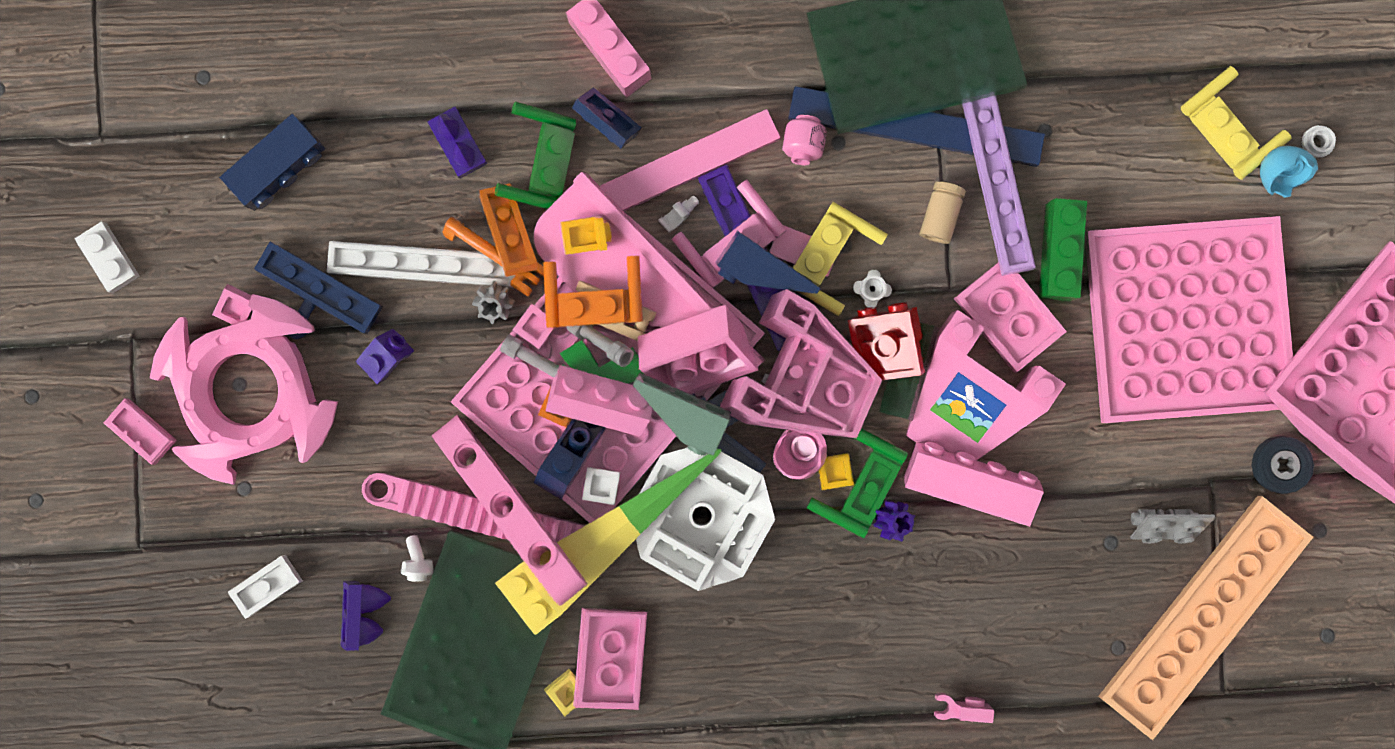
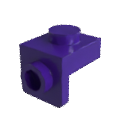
M391 329L375 337L355 362L378 385L385 381L402 360L409 357L414 350L403 336L394 329Z

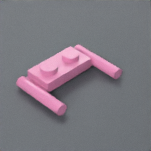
M748 180L742 182L737 188L757 213L753 214L716 243L703 256H700L682 232L672 238V241L693 268L712 288L725 279L718 274L721 268L715 262L737 230L762 248L768 246L787 231Z

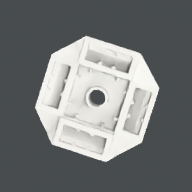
M688 448L662 454L639 494L704 456L698 455ZM721 452L636 538L640 558L697 591L743 577L775 521L764 476ZM699 506H705L711 511V519L705 524L695 522L692 517L694 509Z

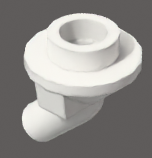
M409 536L406 539V544L411 560L403 561L401 574L407 576L408 581H426L427 576L434 573L433 562L430 559H424L418 536Z

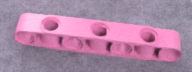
M456 415L432 434L433 439L558 605L562 606L587 585L583 576L460 416ZM476 454L473 464L467 466L468 458ZM513 501L512 510L503 515L505 504ZM546 551H551L550 561L545 565H540L541 555Z

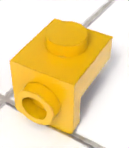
M593 216L560 221L564 253L566 255L595 250H608L607 242L612 240L609 223H604L603 217Z

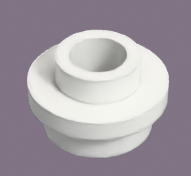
M1321 125L1309 128L1302 137L1303 149L1315 158H1322L1330 154L1336 143L1334 132ZM1314 137L1320 139V148L1314 144Z

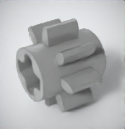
M493 281L488 289L481 285L477 290L479 296L475 297L472 302L473 306L478 307L479 314L477 317L488 319L491 324L499 316L506 320L510 314L509 309L512 308L515 302L514 299L509 298V287L503 288L497 285L496 281Z

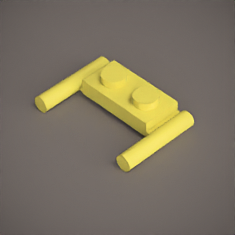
M1230 66L1180 108L1186 116H1189L1190 120L1230 168L1233 169L1235 176L1242 180L1261 165L1264 157L1271 150L1284 146L1292 137L1286 130H1282L1258 149L1260 146L1222 99L1220 97L1215 98L1214 96L1238 77L1237 70Z
M832 202L793 269L820 286L853 229L880 245L883 244L888 234L837 203ZM820 290L817 294L797 291L837 316L841 314L845 307L844 304Z

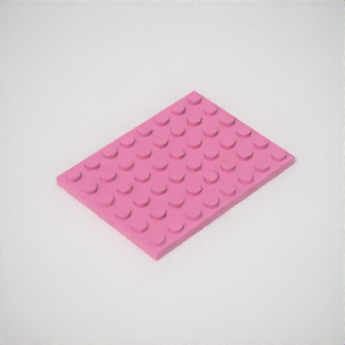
M634 221L715 308L723 305L728 306L740 320L748 342L754 347L765 333ZM560 277L557 279L558 293L573 292ZM544 294L534 306L546 314ZM593 325L595 330L613 342L619 340L627 347H633L638 354V341L603 326ZM648 326L646 332H652L655 329H660V327ZM559 327L554 329L539 350L513 330L510 335L523 341V346L559 366L564 364L569 368L571 367L559 353L580 341L578 337L567 330V327ZM587 339L583 340L600 367L611 361L605 351ZM501 343L452 399L451 403L536 476L540 466L566 429L538 415L554 377L518 357L513 359L500 351ZM722 383L694 393L696 397L704 396L707 401ZM653 408L650 421L641 436L607 428L562 499L591 523L618 505L674 440L676 435ZM587 467L620 472L615 505L582 500Z

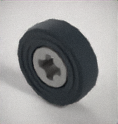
M1277 436L1267 439L1257 447L1253 454L1251 466L1254 477L1261 486L1271 492L1287 494L1296 492L1307 485L1313 474L1314 462L1312 454L1305 444L1292 437ZM1287 459L1286 465L1289 470L1278 471L1277 469L1280 467V464L1277 460Z

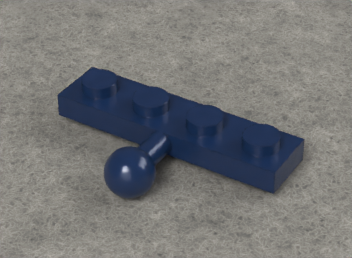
M269 242L254 270L304 298L298 312L307 320L314 308L318 306L362 333L368 334L383 308L382 305L274 242ZM308 333L290 334L287 336L292 339H301Z

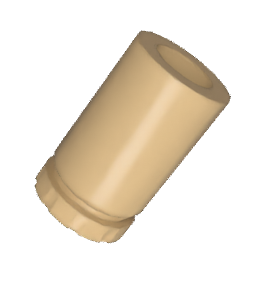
M935 182L934 192L931 194L919 235L934 242L949 244L963 203L961 198H964L966 191L952 183Z

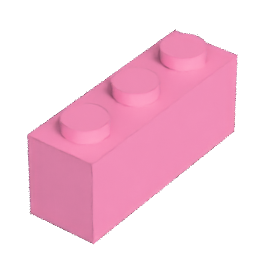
M581 0L566 12L569 24L626 98L651 80L649 67L597 0Z
M560 365L551 384L546 411L641 436L650 421L652 407L633 385Z

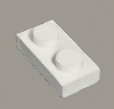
M100 222L74 238L107 292L115 293L140 277L107 223Z
M282 555L228 591V594L244 618L247 619L303 580L287 556Z

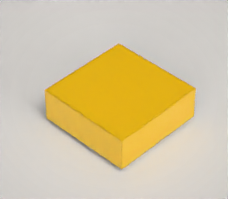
M849 453L827 456L823 466L818 470L821 490L854 485Z

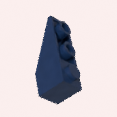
M572 419L540 466L534 483L561 500L607 428Z

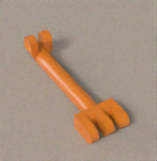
M450 217L443 228V235L447 239L454 241L456 237H459L502 266L494 245L465 227L455 217ZM537 262V270L533 271L544 276L543 266ZM531 271L515 275L510 282L512 287L526 296H530L533 290L523 282L526 280L534 286H537L540 282L538 277L530 273Z

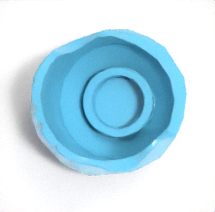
M1280 146L1271 150L1264 157L1260 167V177L1264 188L1271 196L1277 193L1284 198L1291 197L1293 188L1313 178L1318 170V163L1313 155L1300 147Z

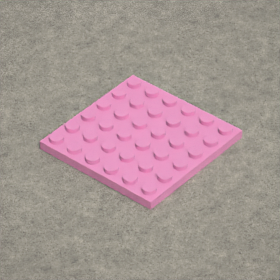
M1280 216L1085 232L1101 423L1280 410L1265 393L1266 389L1293 358Z

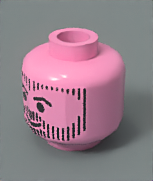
M798 115L796 119L788 122L782 147L784 153L791 157V161L795 164L809 165L810 161H815L822 157L827 130L817 117Z

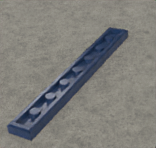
M794 87L788 120L796 119L798 115H810L820 119L824 127L974 155L967 120L964 118ZM1003 126L1011 162L1034 167L1039 166L1045 134Z

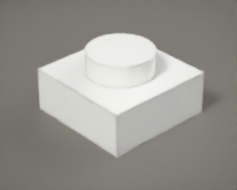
M587 467L582 500L615 505L620 472Z

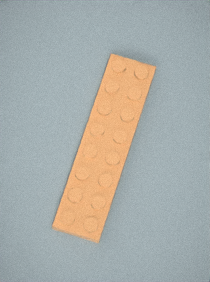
M1257 496L1098 697L1153 740L1313 539V536L1266 498Z

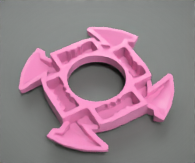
M252 294L247 305L253 311L250 320L209 332L191 344L188 335L187 318L179 317L164 335L154 355L150 378L157 381L163 380L166 376L170 377L185 422L193 436L200 443L197 445L176 446L172 448L173 452L193 470L210 479L232 485L235 484L237 472L231 467L233 459L280 446L294 437L299 461L301 463L308 462L323 445L333 425L338 401L328 399L322 400L319 404L314 403L316 399L303 357L295 343L290 342L285 336L298 333H312L315 331L314 326L295 309L278 300ZM237 354H249L263 360L272 369L278 383V398L274 409L264 420L253 425L239 424L227 418L219 410L213 396V380L218 368L227 359Z

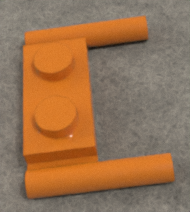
M626 256L628 290L616 289L558 293L556 262H543L546 328L643 322L640 256Z

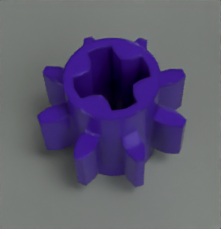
M887 500L884 507L879 510L876 509V523L873 526L882 529L881 538L887 540L893 538L903 541L905 535L913 532V519L915 515L906 512L908 504Z

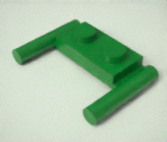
M515 101L512 107V114L542 122L529 190L498 183L495 188V196L549 209L563 194L575 136L573 130L576 126V119Z
M861 428L857 438L854 439L873 448V451L868 456L841 508V512L811 497L806 508L864 539L877 514L875 512L876 509H880L902 464L908 456V452Z

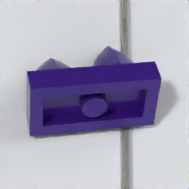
M455 106L427 121L459 179L488 164Z
M343 581L341 647L345 651L359 650V646L373 642L383 633V629L375 621L360 617L363 613L372 612L383 607L391 600V597L383 590L374 586L360 584L357 581Z

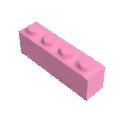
M916 442L904 475L905 488L1026 526H1031L1044 493L1040 480L1029 472H1011L1000 463L989 461L987 464L979 462L968 453L959 451L954 454L944 451L942 446L933 442H926L925 444Z

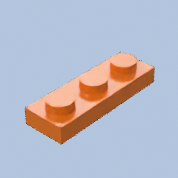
M496 187L479 190L480 200L505 276L508 277L537 270V260L517 202L495 196Z

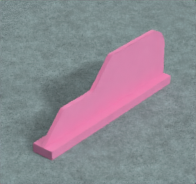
M581 172L573 180L574 184L539 218L536 224L534 243L538 254L545 262H556L557 275L573 292H578L576 287L579 280L602 290H628L626 256L637 255L640 256L642 306L657 312L654 321H650L648 326L663 328L715 308L587 173ZM601 216L604 223H609L612 240L607 242L608 250H595L568 255L564 253L560 221ZM625 323V324H627V325H629V326H634L635 323ZM750 344L759 366L765 359Z

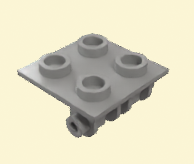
M1138 509L1137 512L1131 514L1132 525H1137V529L1130 536V539L1142 540L1143 543L1148 544L1160 542L1162 539H1174L1175 543H1189L1194 541L1216 517L1215 514H1198L1191 509H1167L1165 515L1162 509H1158L1156 512L1155 509Z

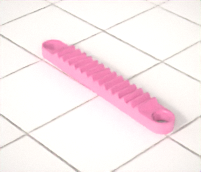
M387 473L369 475L362 484L363 497L368 503L422 517L427 520H434L450 526L472 530L473 532L484 533L500 539H507L476 496ZM376 480H382L387 484L388 492L383 498H377L371 492V486ZM505 504L503 515L509 513L513 506ZM534 512L556 542L586 526Z

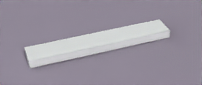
M329 241L328 274L491 286L493 281H496L497 285L502 287H512L510 282L515 276L506 277L503 267L481 252Z

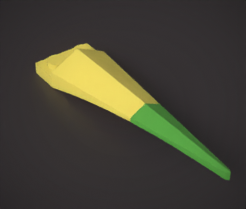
M716 449L714 456L708 454L558 541V545L587 582L584 588L562 606L554 601L524 561L497 581L495 584L534 635L561 616L721 453V449ZM546 551L541 555L540 565H545L550 561L551 551Z

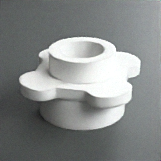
M870 270L865 279L856 281L853 286L854 292L862 296L865 300L864 304L868 308L876 307L881 298L890 296L892 292L891 286L885 283L884 279L880 277V272L877 270ZM870 286H874V287H875V291H874V292H871V291H870V289H869Z

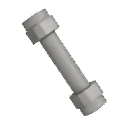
M593 325L567 327V330L580 340L587 339L605 351L607 357L617 365L625 367L632 361L634 356L632 349L619 340L613 342L595 330Z
M509 334L505 338L500 348L501 352L513 359L518 357L548 375L555 377L559 365L523 346L524 342Z

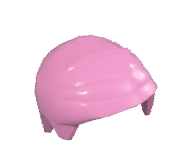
M786 429L775 446L773 454L774 465H776L775 467L779 472L788 478L797 480L810 478L823 466L826 460V441L822 434Z

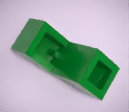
M583 340L559 353L572 369L626 384H634L639 372L644 374L639 369V356L633 347L630 348L634 352L633 359L625 367L617 365L612 360L600 367Z

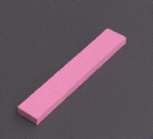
M766 109L604 183L600 187L623 211H626L780 140V136Z

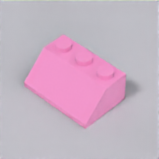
M727 305L712 308L704 313L685 318L677 323L638 336L639 369L645 375L689 394L758 371V364L743 326Z

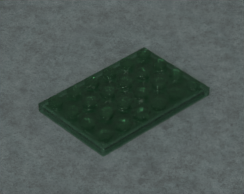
M855 0L807 12V22L838 134L1025 89L1027 85L1002 0Z
M454 530L449 531L381 715L472 749H507L554 621L534 635L495 584L524 561L520 555Z

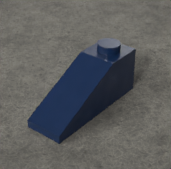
M738 230L715 262L721 268L718 274L733 284L736 280H739L747 285L815 294L821 289L811 280Z

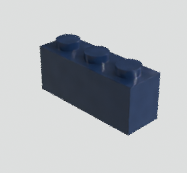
M291 114L219 178L245 207L253 211L263 209L274 199L272 195L280 188H286L296 181L297 174L304 167H310L318 162L322 156L321 152L326 148L298 117Z

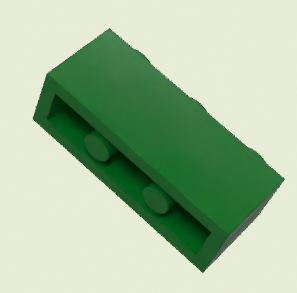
M1054 198L1045 204L1039 284L1040 299L1073 301L1080 298L1087 201Z

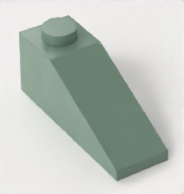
M639 372L633 386L681 442L687 444V448L698 455L704 456L708 453L714 456L730 420L731 412Z

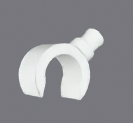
M691 196L690 199L682 203L680 201L672 206L673 209L666 216L658 219V221L669 233L672 232L688 218L693 208L699 204V200L695 196Z

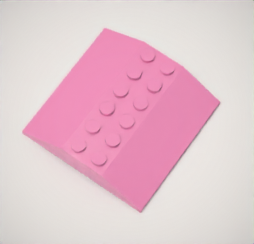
M1390 241L1266 389L1265 393L1303 436L1353 477L1395 503V244Z

